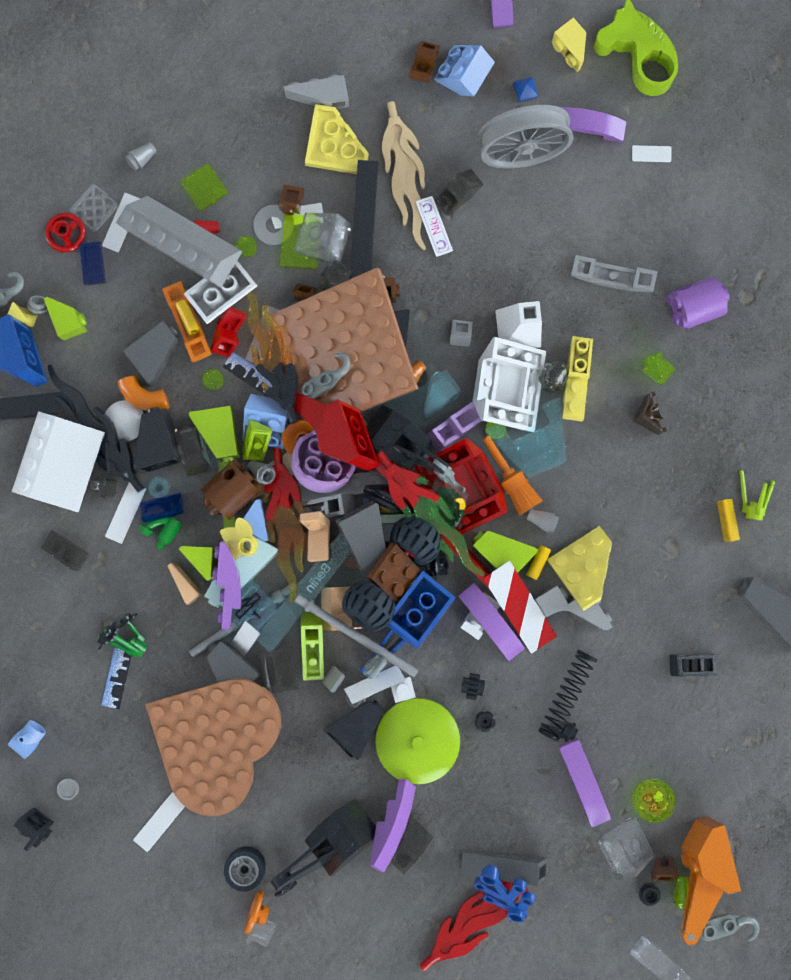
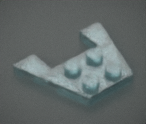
M559 397L541 405L549 425L511 442L504 425L496 424L484 430L520 471L524 472V476L527 479L567 462Z

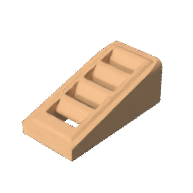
M170 563L168 565L186 605L192 604L202 595V591L177 563Z

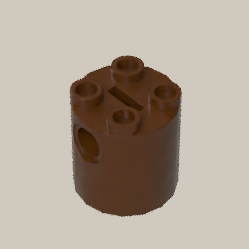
M235 458L200 489L204 494L203 506L214 517L216 515H224L230 520L263 490L256 480L251 482L254 478L245 468L241 471L243 466Z

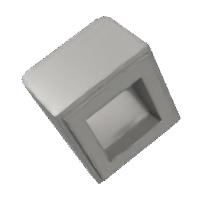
M452 320L450 345L469 347L472 335V322Z
M333 665L322 683L333 693L345 678L346 673Z

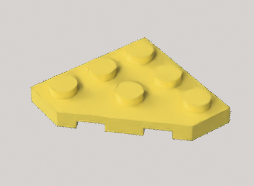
M315 104L305 166L357 174L358 160H368L369 153L358 141L357 136L349 125L345 123L335 107Z
M600 526L547 559L549 565L583 611L599 602L602 598L612 541Z

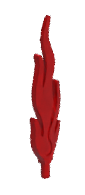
M501 881L507 891L512 888L513 882ZM479 891L470 896L459 908L450 930L451 917L448 916L443 921L438 930L434 947L431 949V954L419 964L420 968L425 972L436 961L440 962L445 959L460 957L471 952L489 934L487 931H484L465 941L466 938L476 931L501 922L507 916V911L485 900L472 907L475 902L484 896V891ZM520 893L514 901L516 902L523 893Z

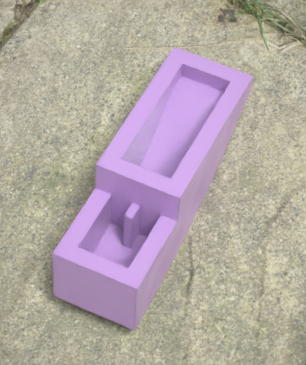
M471 402L427 435L432 439V445L437 452L445 449L482 421L474 403Z

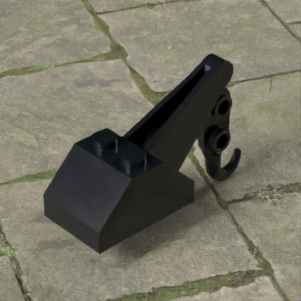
M356 799L334 811L317 825L305 839L309 849L270 881L275 890L278 891L275 893V897H280L298 884L296 880L321 867L332 877L374 842L376 825ZM314 854L317 860L293 874L290 873L310 855Z

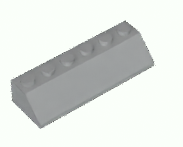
M149 196L126 205L116 221L119 226L218 287L222 286L242 253L238 248Z

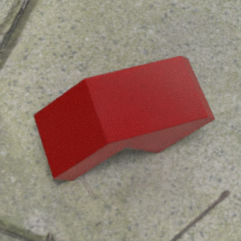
M229 307L221 314L216 324L210 348L211 352L228 358L231 356L239 344L237 331L247 318L245 312Z

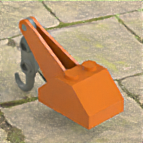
M709 817L696 819L681 845L682 863L691 871L680 937L688 945H695L699 938L705 941L716 940L734 934L745 924H751L753 933L747 940L752 941L759 934V924L754 917L750 915L723 914L710 918L723 892L732 894L741 891L725 825Z

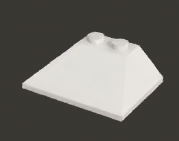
M497 337L492 338L478 361L473 403L482 421L535 432L546 351Z

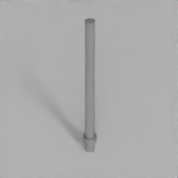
M300 594L295 599V602L304 607L306 612H312L378 655H384L386 660L411 676L415 677L418 669L314 604L315 601L312 599L309 601Z

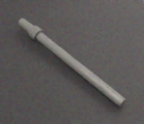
M294 581L282 590L278 589L272 593L273 596L248 611L240 620L236 619L233 621L230 630L221 629L189 650V653L194 658L212 646L215 641H220L241 627L245 621L248 622L255 618L256 615H252L254 610L261 614L274 604H280L286 600V596L299 589L298 585Z

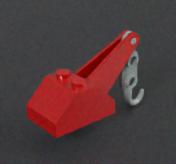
M338 352L334 354V357H341L344 360L343 366L338 370L324 371L304 383L301 391L296 394V406H294V409L317 431L318 448L323 454L370 471L379 466L360 410L338 399L329 405L314 400L331 390L338 380L348 372L350 358L347 354Z

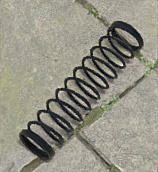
M579 649L577 650V654L575 655V657L588 667L575 662H571V665L577 668L585 675L572 670H567L569 674H571L573 677H575L581 682L566 677L563 678L566 682H568L570 685H572L578 690L569 688L564 685H559L560 688H562L564 691L572 695L574 698L566 696L561 693H556L557 696H559L561 699L569 703L571 706L552 700V702L555 705L563 709L568 714L552 708H548L549 711L557 715L563 721L557 720L547 715H545V718L554 723L560 729L554 728L544 723H541V725L545 727L547 730L539 727L538 732L554 741H558V739L560 738L559 735L556 734L553 730L560 732L563 731V728L554 721L563 724L567 723V721L557 713H560L565 716H571L570 712L563 708L561 705L572 709L575 708L574 705L564 697L578 701V698L567 689L577 693H582V690L570 681L580 685H586V683L583 680H581L574 674L586 678L590 677L585 671H583L577 666L589 670H594L592 666H590L588 663H586L580 658L597 663L598 659H596L595 657Z

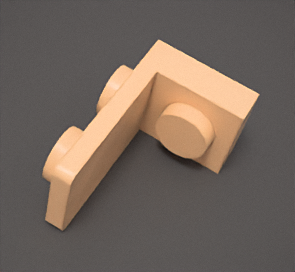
M320 511L300 514V522L309 529L308 561L328 560L330 520Z

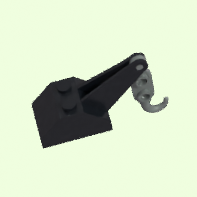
M384 405L379 408L366 425L376 453L383 451L392 463L396 462L398 465L411 470L416 465L433 470L438 475L437 477L460 492L466 491L463 486L455 481V473L451 470L452 468L444 460L428 450L433 443L430 437L395 410ZM426 453L432 459H434V461L431 462L428 459L423 458V455Z

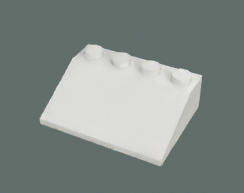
M38 411L12 492L79 512L105 432Z

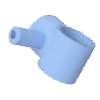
M29 720L10 740L8 746L22 758L26 759L39 745V741L46 734V731L37 722Z

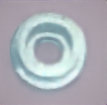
M161 477L152 479L148 485L149 493L156 498L165 497L170 489L168 481ZM158 484L163 486L160 492L156 490Z

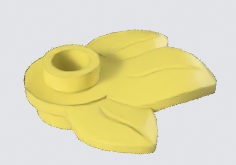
M239 517L236 520L235 527L220 530V534L230 548L234 559H238L242 555L251 556L256 553L258 542L253 537L252 526L245 519ZM246 542H249L251 544L250 549L246 548Z

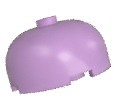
M313 430V432L303 437L301 436L295 445L291 457L293 473L300 484L313 492L330 493L337 491L350 480L356 466L323 454L318 448L317 431Z

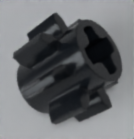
M470 673L469 678L463 677L461 693H466V699L476 700L477 695L483 696L485 680H480V674Z

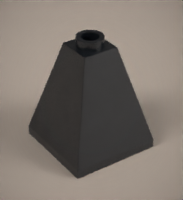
M376 700L373 702L369 701L326 726L323 730L352 760H359L383 714L381 712L383 707Z

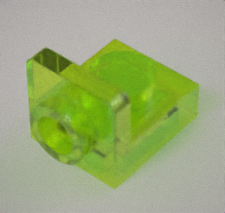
M658 351L655 355L651 353L643 362L646 366L642 371L658 384L663 385L676 368L662 358L661 355L663 353Z

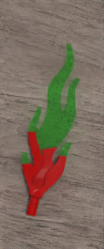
M383 451L379 452L376 457L386 468L385 472L388 477L391 497L405 516L411 518L412 514L404 497L410 501L416 518L423 519L422 521L428 522L430 526L436 529V533L438 532L448 538L457 549L464 566L471 572L483 576L484 572L476 567L470 559L463 535L451 527L439 513L436 505L441 507L449 519L453 518L446 502L434 491L415 483L419 482L427 485L428 480L414 470L402 467L396 462L392 463ZM440 539L438 544L440 549L447 554L450 562H453L454 555L451 548Z

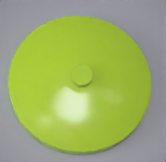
M411 698L400 701L387 710L380 720L376 732L377 754L384 768L398 780L407 779L412 784L433 782L444 776L454 765L458 757L460 734L457 724L450 712L433 700Z

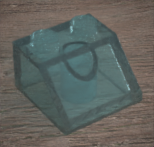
M439 370L430 377L423 415L425 421L460 395L461 389L447 370L442 373Z

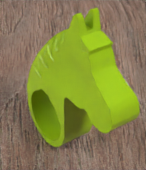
M626 0L624 7L616 11L613 18L614 21L599 30L593 48L600 56H607L612 51L620 53L630 52L632 56V77L636 88L648 96L662 95L671 87L678 72V58L675 48L666 33L652 19L635 10L631 0ZM648 61H657L658 64L666 69L669 79L662 82L652 81L644 75L641 66Z

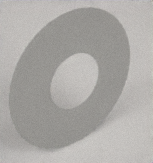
M268 205L256 214L253 223L254 231L262 242L278 245L288 240L292 235L294 220L292 215L282 213L278 205ZM270 217L279 218L282 222L280 231L276 233L269 232L266 228V221Z

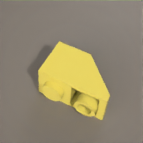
M573 17L554 32L552 44L554 49L565 57L568 66L578 72L584 61L586 31Z

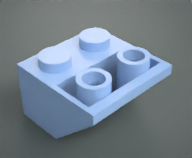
M454 45L450 49L444 63L439 67L434 79L461 96H475L495 62L481 45Z
M250 394L244 408L242 441H244L249 420H253L272 429L268 446L283 449L282 435L289 424L286 410L270 397Z

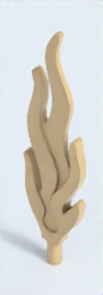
M391 101L387 103L390 118L382 141L385 172L389 173L390 153L393 151L396 159L391 184L392 195L403 216V226L407 225L408 212L403 198L404 194L409 199L413 210L412 234L418 246L422 250H426L420 235L422 218L416 201L421 200L418 195L415 184V171H417L421 189L425 188V172L420 158L408 144L410 143L415 150H418L419 143L413 132L402 122L400 116H397L395 102Z

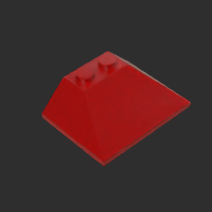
M464 438L434 454L452 468L451 470L455 473V481L466 489L465 492H460L440 480L433 470L419 465L415 466L416 471L420 473L419 476L424 486L440 495V498L434 504L445 524L457 537L507 513L501 483L484 452L468 438ZM431 457L426 458L431 462L434 461ZM457 498L464 499L466 505L464 509H460V503L455 501Z

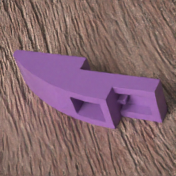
M221 541L220 546L215 547V559H218V567L213 569V580H217L216 586H225V589L220 590V602L224 603L223 610H219L218 623H222L221 629L230 630L232 609H241V582L233 554L226 541Z

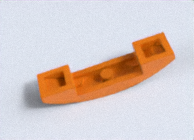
M179 281L163 288L162 291L175 317L192 363L212 355L195 310L184 295L186 290L182 282ZM181 300L187 301L200 328V331L196 334H188L176 309L175 304Z

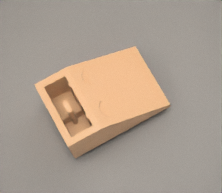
M351 586L321 588V608L353 629H365L349 618L342 608L343 597ZM322 619V630H339Z

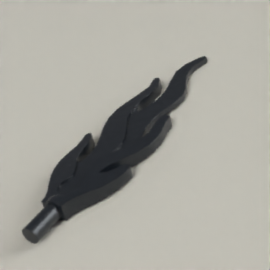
M52 364L48 365L49 376L54 386L68 396L78 411L79 417L66 399L56 396L55 399L62 405L68 420L105 432L100 445V449L105 456L98 451L96 462L107 472L125 481H129L137 493L144 490L145 488L135 476L137 472L134 469L131 448L125 438L119 440L117 430L111 419L99 407H93V412L103 424L98 421L90 411L82 393L60 380Z

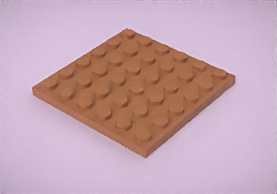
M379 268L372 269L269 315L284 365L293 363L298 374L297 392L301 391L304 383L322 372L341 368L344 360L341 357H334V354L338 352L348 355L350 358V368L331 390L314 399L318 402L329 405L338 399L358 408L361 412L418 390Z

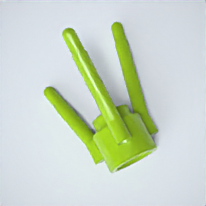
M741 470L742 512L746 513L745 518L762 521L775 481H771L768 490V484L764 483L758 503L750 502V506H748L744 471Z

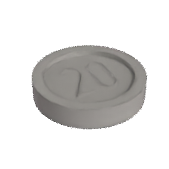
M72 778L63 779L57 786V793L63 800H71L79 792V785Z

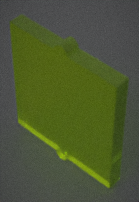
M209 163L197 171L194 170L193 174L181 181L200 211H203L212 204L215 205L216 201L228 194V191Z

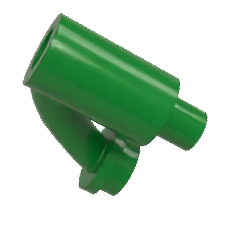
M172 516L159 517L145 525L140 523L138 531L148 537L154 532L151 529L164 525L157 536L159 541L155 545L160 550H163L166 544L170 545L183 525L182 522Z

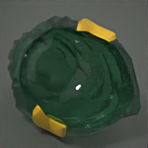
M441 488L436 492L440 495L437 502L430 501L433 518L439 524L455 529L465 514V501L454 489Z

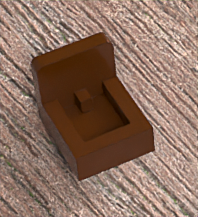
M284 184L281 200L278 201L279 210L286 215L300 214L305 192L304 188Z
M382 275L387 291H391L392 303H396V297H400L399 284H395V278H387V276Z

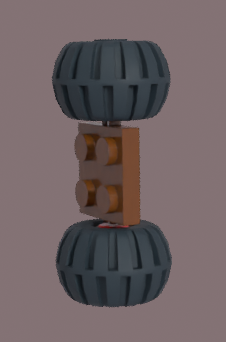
M409 515L397 521L390 533V545L367 575V578L372 583L359 581L347 589L342 603V608L346 615L361 627L372 632H378L386 628L391 623L395 614V603H398L420 571L415 564L425 565L434 560L439 554L442 543L439 532L430 523L417 516Z

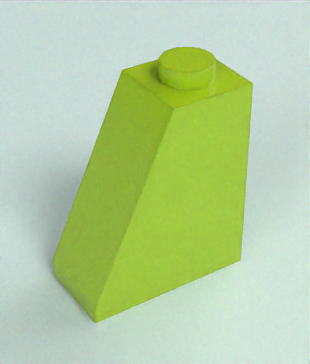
M231 406L189 412L191 420L218 460H223V463H230L234 458H240L234 410Z
M488 530L485 533L480 531L472 539L475 542L472 547L495 569L510 561L517 573L539 551L535 547Z

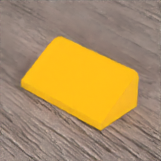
M733 500L717 501L724 541L739 540Z

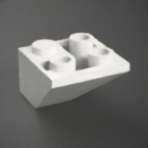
M539 301L517 303L495 311L498 338L533 348H541L542 321Z

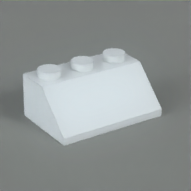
M236 261L221 287L203 278L187 290L184 295L206 324H208L256 288L257 285L240 263Z

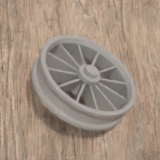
M523 104L517 105L516 109L502 113L482 126L478 133V141L483 147L481 149V158L489 166L504 169L528 167L548 161L567 150L573 142V133L569 128L570 116L566 110L557 106L533 105L524 107Z

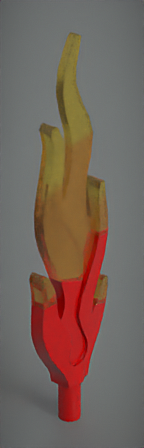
M281 448L273 449L274 465H272L275 471V478L271 483L265 484L263 491V501L265 503L269 502L272 495L266 512L265 524L271 543H275L274 523L278 530L279 549L277 562L289 583V603L292 604L297 594L298 583L290 562V547L293 542L295 546V565L303 573L304 532L301 523L292 510L290 495L293 497L298 513L304 514L301 503L300 487L286 469L285 464H283Z

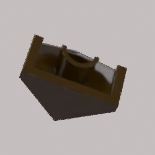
M655 391L645 396L632 421L659 435L667 430L666 427L661 428L659 420H662L663 417H661L659 412V403L654 404L652 397L656 395Z

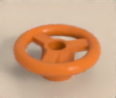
M262 890L256 893L244 927L245 934L251 932L255 922L265 925L270 908L261 905L264 895Z

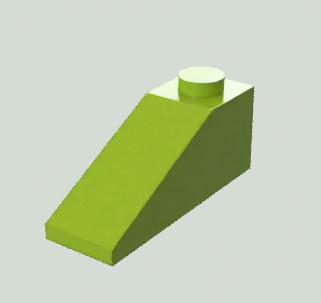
M312 612L301 613L303 681L324 680L322 619Z

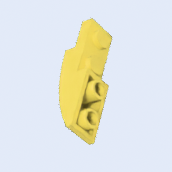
M572 336L562 400V419L584 420L593 339Z

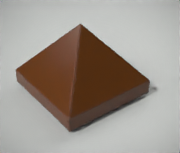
M297 284L292 292V296L298 301H302L314 296L317 288Z

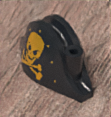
M388 484L365 485L364 494L370 501L378 504L380 513L384 515L413 514L414 509L406 500L407 506L403 510L395 504Z

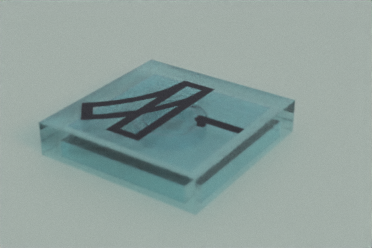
M252 579L241 589V609H232L231 619L239 629L246 621L258 631L280 608L257 582Z

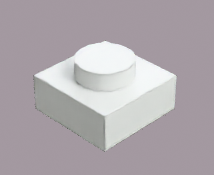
M410 676L404 677L405 680L391 686L395 703L416 697Z

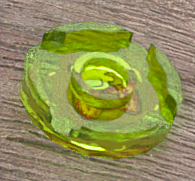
M651 778L637 785L633 792L632 802L635 811L641 818L658 823L665 821L672 815L676 805L674 791L668 784L659 779Z

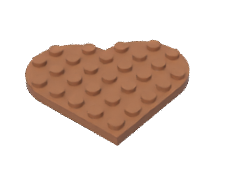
M231 678L153 700L145 704L172 791L186 808L195 813L206 816H218L237 808L246 798L253 783L254 769L252 762L266 755L278 738L281 729V714L278 704L265 687L252 682L253 680Z

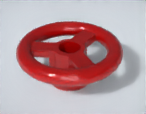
M65 212L53 216L45 228L47 243L54 250L62 253L78 249L86 236L83 221L72 213ZM62 219H71L73 221L70 224H68L66 221H63ZM78 226L80 231L79 237L72 244L70 237L72 231ZM51 232L62 238L65 246L56 244L52 239Z

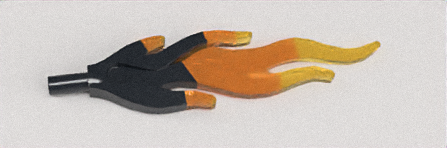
M250 291L246 294L250 302L248 323L261 350L260 360L258 349L254 345L250 346L254 366L272 385L270 387L264 382L261 383L265 393L286 410L290 423L295 424L299 421L294 409L298 389V374L292 361V355L289 351L285 352V374L283 367L284 343L281 331L271 319L268 306L263 305L262 317L269 329V335L264 331L260 323L258 301Z

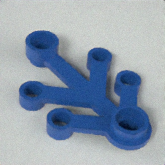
M486 865L482 869L480 877H476L474 887L484 891L483 899L488 903L505 909L507 917L513 922L522 923L528 916L526 909L534 905L536 896L531 892L525 891L527 883L524 880L514 879L512 889L508 892L499 880L498 869L495 866ZM520 893H523L521 902L516 903L514 900L520 895Z

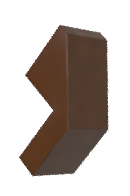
M420 41L409 78L429 83L440 45Z

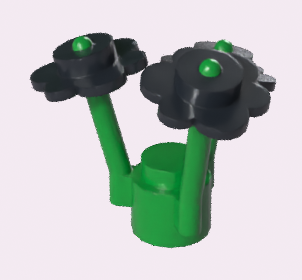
M128 613L122 616L119 620V625L117 622H113L111 626H106L101 635H98L97 643L100 644L98 649L100 650L103 644L109 643L125 651L127 654L139 658L145 652L148 645L144 643L146 638L131 623L138 614L134 613L131 616ZM128 625L136 638L131 637L128 641H125L116 633L119 629Z

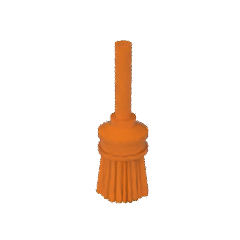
M490 436L483 439L482 441L503 472L502 476L504 479L501 486L505 489L506 495L509 494L519 516L541 503L543 500L529 485V480L524 476V472L514 471L513 468L510 469Z

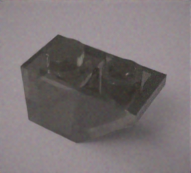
M472 169L459 172L434 201L445 215L448 216L470 200L484 184Z

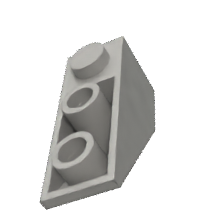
M331 75L320 80L314 78L308 82H293L288 86H284L287 99L311 106L318 104L335 107L336 109L349 107L344 75Z

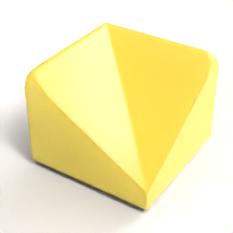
M12 302L8 314L29 327H34L38 314L20 307Z

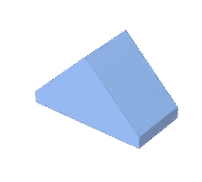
M258 499L255 500L243 519L250 523L255 536L264 542H268L270 538L262 500Z

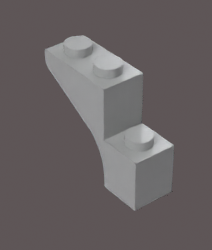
M555 585L533 598L545 617L559 611H569L599 629L609 630L612 628L610 615L606 610L602 611L599 606L601 601L583 611L574 598L567 602L568 596L562 587L558 588Z

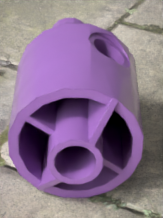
M714 276L671 291L670 294L666 295V299L674 312L672 314L674 325H680L682 329L686 330L726 315L730 296L726 286Z

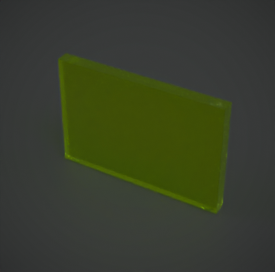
M285 214L283 218L284 227L280 266L317 270L321 217Z

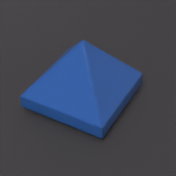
M533 77L513 82L518 102L538 97Z

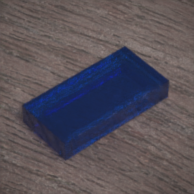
M98 241L79 244L84 284L87 286L106 283L102 243Z
M181 493L140 502L143 523L184 514L183 496Z

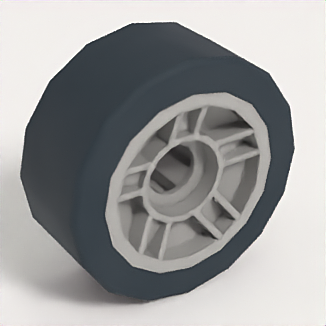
M243 846L234 850L224 865V876L229 886L243 892L256 888L264 877L266 870L263 855L253 847ZM244 865L247 866L249 869L246 871V873H244L242 869V866Z

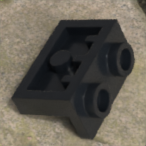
M35 807L18 818L13 826L18 829L22 836L30 838L24 850L28 851L32 847L37 848L42 841L44 842L52 833L50 828L54 821Z

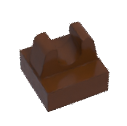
M656 858L654 869L651 872L652 881L674 882L678 877V867L674 866L673 859L668 858L667 866H663L660 858Z

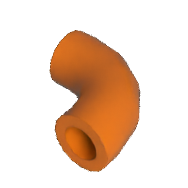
M128 376L117 381L125 400L135 408L144 411L154 407H159V409L163 410L170 408L164 389L147 391L140 385L137 376Z

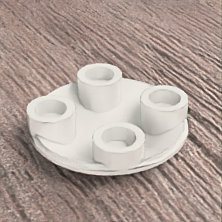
M126 400L112 404L105 414L114 423L119 440L125 438L129 442L137 438L141 415L144 414L143 411L135 408Z

